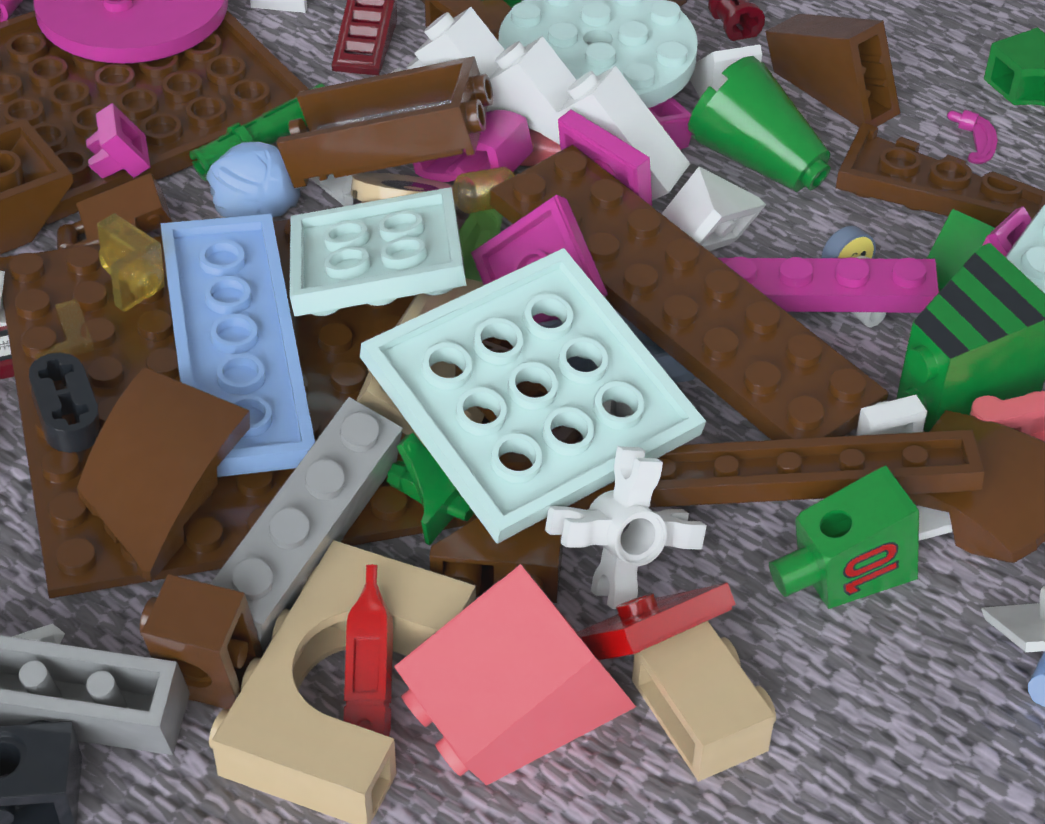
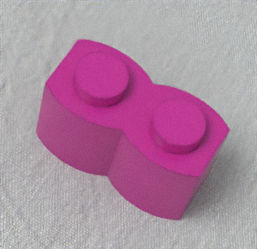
M507 110L486 112V130L480 134L475 154L467 155L464 149L463 154L413 163L415 173L422 178L440 182H450L460 178L469 184L481 187L499 185L534 151L527 119Z

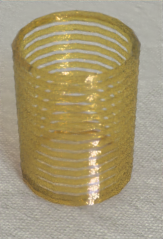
M507 167L460 174L457 176L453 186V196L456 205L464 213L494 209L490 206V189L494 185H499V182H504V179L506 181L509 177L511 178L515 175Z

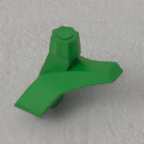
M414 433L406 435L396 446L403 461L398 460L392 463L388 471L387 482L390 486L404 492L422 504L424 509L421 520L425 543L430 546L453 517L467 522L474 515V512L428 449Z

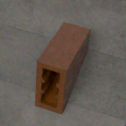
M797 14L765 31L773 71L860 128L862 122L878 127L900 114L884 20Z

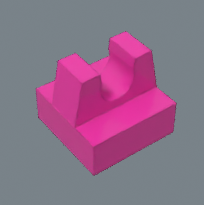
M113 103L96 113L98 131L86 140L87 148L95 154L88 159L89 167L102 179L122 169H125L135 178L150 168L146 135Z

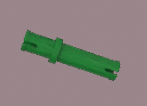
M319 83L311 89L325 87V85ZM297 97L243 125L237 122L229 126L226 134L198 149L190 151L189 156L192 160H195L192 162V165L198 175L204 181H208L206 176L211 165L235 145L242 142H262L272 145L277 142L279 137L289 136L290 120L302 118L307 127L308 125Z

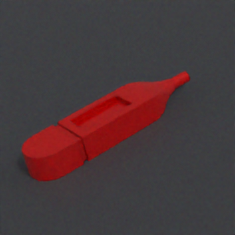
M368 564L366 565V584L347 617L344 686L346 706H344L343 721L389 737L391 731V708H389V703H391L393 619L377 585L378 565Z

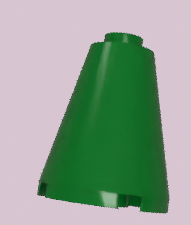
M748 56L728 66L722 72L728 80L718 91L709 86L692 111L688 123V130L693 134L692 137L697 143L795 192L800 191L804 187L810 191L816 189L826 179L831 170V166L827 164L830 159L829 150L763 62H760L754 56Z

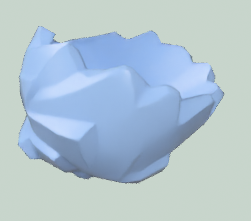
M242 142L231 147L211 165L206 176L210 184V192L213 196L215 209L220 216L226 218L271 214L272 217L282 216L290 208L296 207L300 197V188H294L279 149L262 142Z

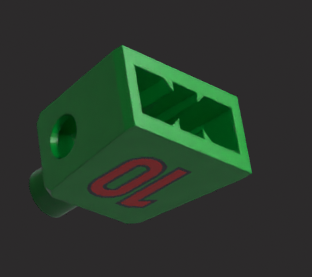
M883 466L801 511L795 519L797 550L769 562L772 579L784 597L813 585L828 609L917 580L919 510L888 467Z

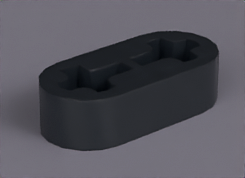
M50 353L38 358L29 369V381L32 399L47 442L54 449L67 453L81 452L94 445L101 430L98 405L83 364L78 358L66 353ZM61 380L66 389L56 391L53 381ZM73 413L76 424L68 425L67 421L63 419V415Z

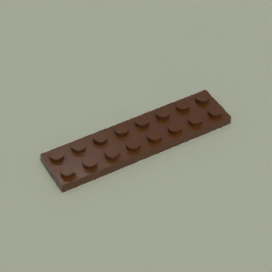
M573 144L490 189V206L512 224L555 195L566 198L608 293L605 299L610 305L771 440L845 436L858 427L861 408L887 401L889 392Z

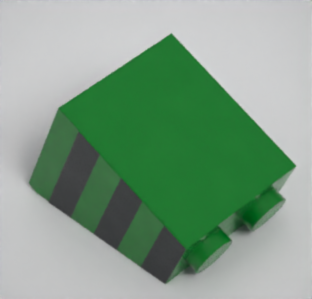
M991 243L981 246L973 253L912 323L896 399L917 395L927 410L923 427L924 432H929L946 410L970 415L972 404L978 397L989 395L1001 400L1024 396L1031 392L1042 391L1045 381V293Z

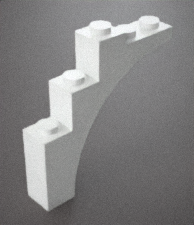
M472 7L454 18L449 12H446L424 30L425 34L429 37L428 40L414 53L417 57L406 67L407 69H413L475 56L480 75L487 74L492 86L493 104L488 106L487 112L507 110L517 113L527 119L528 128L541 133L560 145L558 119L570 109L650 157L652 201L668 194L690 165L689 161L616 66L598 76L593 71H590L576 80L543 36L525 47L518 41L504 50ZM398 67L397 69H395V70L392 71L391 73H393V72H398V71H403V70H402L400 67Z

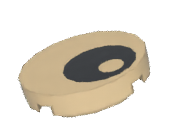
M359 173L352 176L351 196L360 200L361 203L452 187L456 207L458 189L445 182L410 175Z

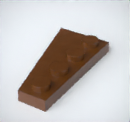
M862 122L838 171L835 189L852 192L859 197H872L904 205L912 210H925L949 216L951 210L955 209L994 228L1003 222L1015 209L1024 206L1031 219H1033L1045 205V191L993 171L981 177L972 173L971 168L966 165L967 161L949 154L943 159H934L919 153L920 143L900 137L896 140L895 144L877 137L878 127Z

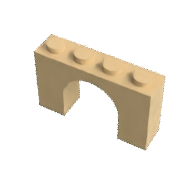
M333 540L320 563L308 577L301 594L291 610L286 608L278 616L272 632V641L262 658L256 657L249 663L242 679L241 692L230 710L223 709L216 717L210 731L209 746L213 749L218 776L351 824H371L397 774L394 738L321 713L303 699L299 693L300 686L306 675L320 661L334 653L346 650L347 617L366 584V565H378L377 585L393 619V651L406 656L476 600V586Z

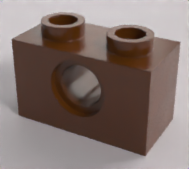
M168 574L158 597H151L143 609L140 619V634L145 641L151 658L176 661L188 686L189 700L230 710L241 692L242 679L249 663L254 658L261 659L263 656V650L245 593Z

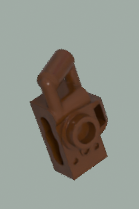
M149 173L76 203L81 220L73 224L62 225L58 228L57 250L80 245L90 246L106 243L116 245L134 238H147V233L161 228L160 223L172 222L162 188L153 175ZM85 233L87 239L79 242V235Z

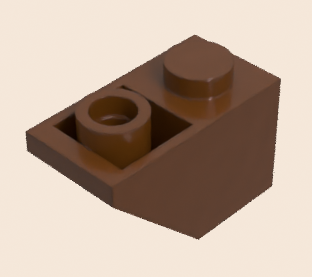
M477 518L431 546L429 555L430 571L475 585L476 597H480L521 564L553 603H557L563 554L562 535H550L545 531L547 518L497 544Z

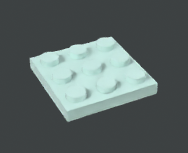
M452 187L291 216L290 300L294 316L306 314L325 316L335 313L340 308L362 304L381 306L401 297L423 293L432 296L442 295L453 288L467 286Z

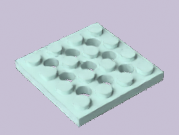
M564 248L361 343V360L497 544L547 518L550 506L567 507L614 482V463L617 446L640 447L646 451L644 458H659L700 436L706 423L702 415ZM543 313L548 316L558 317L563 324L556 328H546L537 324L532 317ZM490 337L507 340L513 346V349L504 353L493 352L487 349L482 341ZM574 356L591 359L598 368L591 372H580L572 368L567 359ZM443 361L448 364L457 365L463 373L454 378H444L436 375L430 367L437 362ZM523 381L540 383L546 388L548 394L538 398L528 397L522 394L516 385ZM609 400L624 402L630 406L634 414L628 417H616L609 414L602 404ZM478 406L490 409L494 412L497 419L491 423L479 424L471 421L464 411L470 407ZM558 426L575 428L582 434L584 439L575 444L563 443L555 438L551 430ZM508 452L523 454L529 458L533 466L524 471H514L505 467L499 457Z

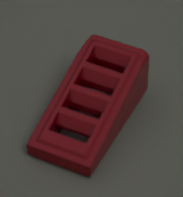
M347 0L333 56L332 71L380 75L397 24V0ZM348 52L368 53L372 55L352 54Z

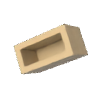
M708 621L634 654L632 682L698 782L769 751L773 724L776 721L773 702L765 689L761 686L755 687L741 668L737 651L730 640L726 637L720 638Z

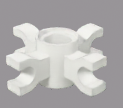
M617 446L614 463V490L605 492L597 497L589 510L566 506H550L548 509L545 531L550 535H562V545L569 548H582L590 545L603 546L601 562L594 573L591 592L596 596H608L607 605L611 609H616V606L637 598L638 566L646 565L656 559L664 546L682 549H702L707 526L701 521H688L689 513L683 509H665L658 512L649 509L653 490L660 479L663 462L657 458H644L646 451L640 447ZM628 523H630V525H629V527L626 529V531L623 532V530H624V528L626 527V525H627Z

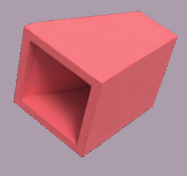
M521 564L394 666L409 687L401 695L406 706L424 727H428L433 722L443 735V738L435 746L445 761L460 777L470 770L485 785L495 782L636 707Z

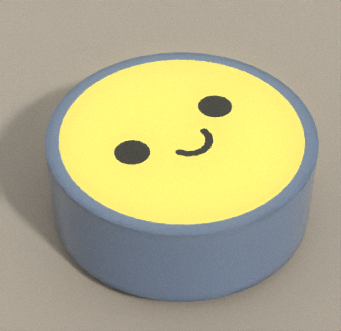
M846 226L829 238L823 248L821 258H856L857 256H866L873 259L876 244L874 239L859 227Z

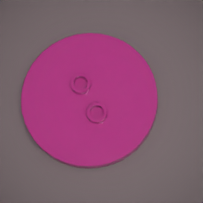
M33 0L38 26L48 40L73 55L107 63L147 62L170 57L188 50L202 42L219 27L228 9V0Z

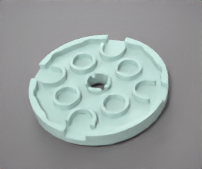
M523 0L513 6L512 10L504 18L499 30L498 42L504 50L518 41L525 47L543 36L576 80L590 71H593L598 76L616 66L648 108L665 102L681 91L691 79L696 65L698 47L696 31L688 17L680 10L679 5L667 0Z

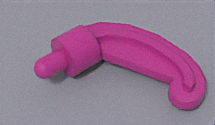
M966 109L963 114L949 111L947 118L959 123L958 128L973 132L977 152L970 153L968 161L973 164H983L991 160L995 154L998 142L996 130L992 124L979 116L978 113Z

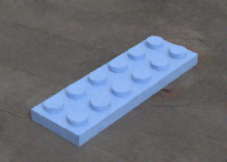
M262 214L160 223L180 382L250 410V429L217 466V477L296 468L315 443L272 215Z

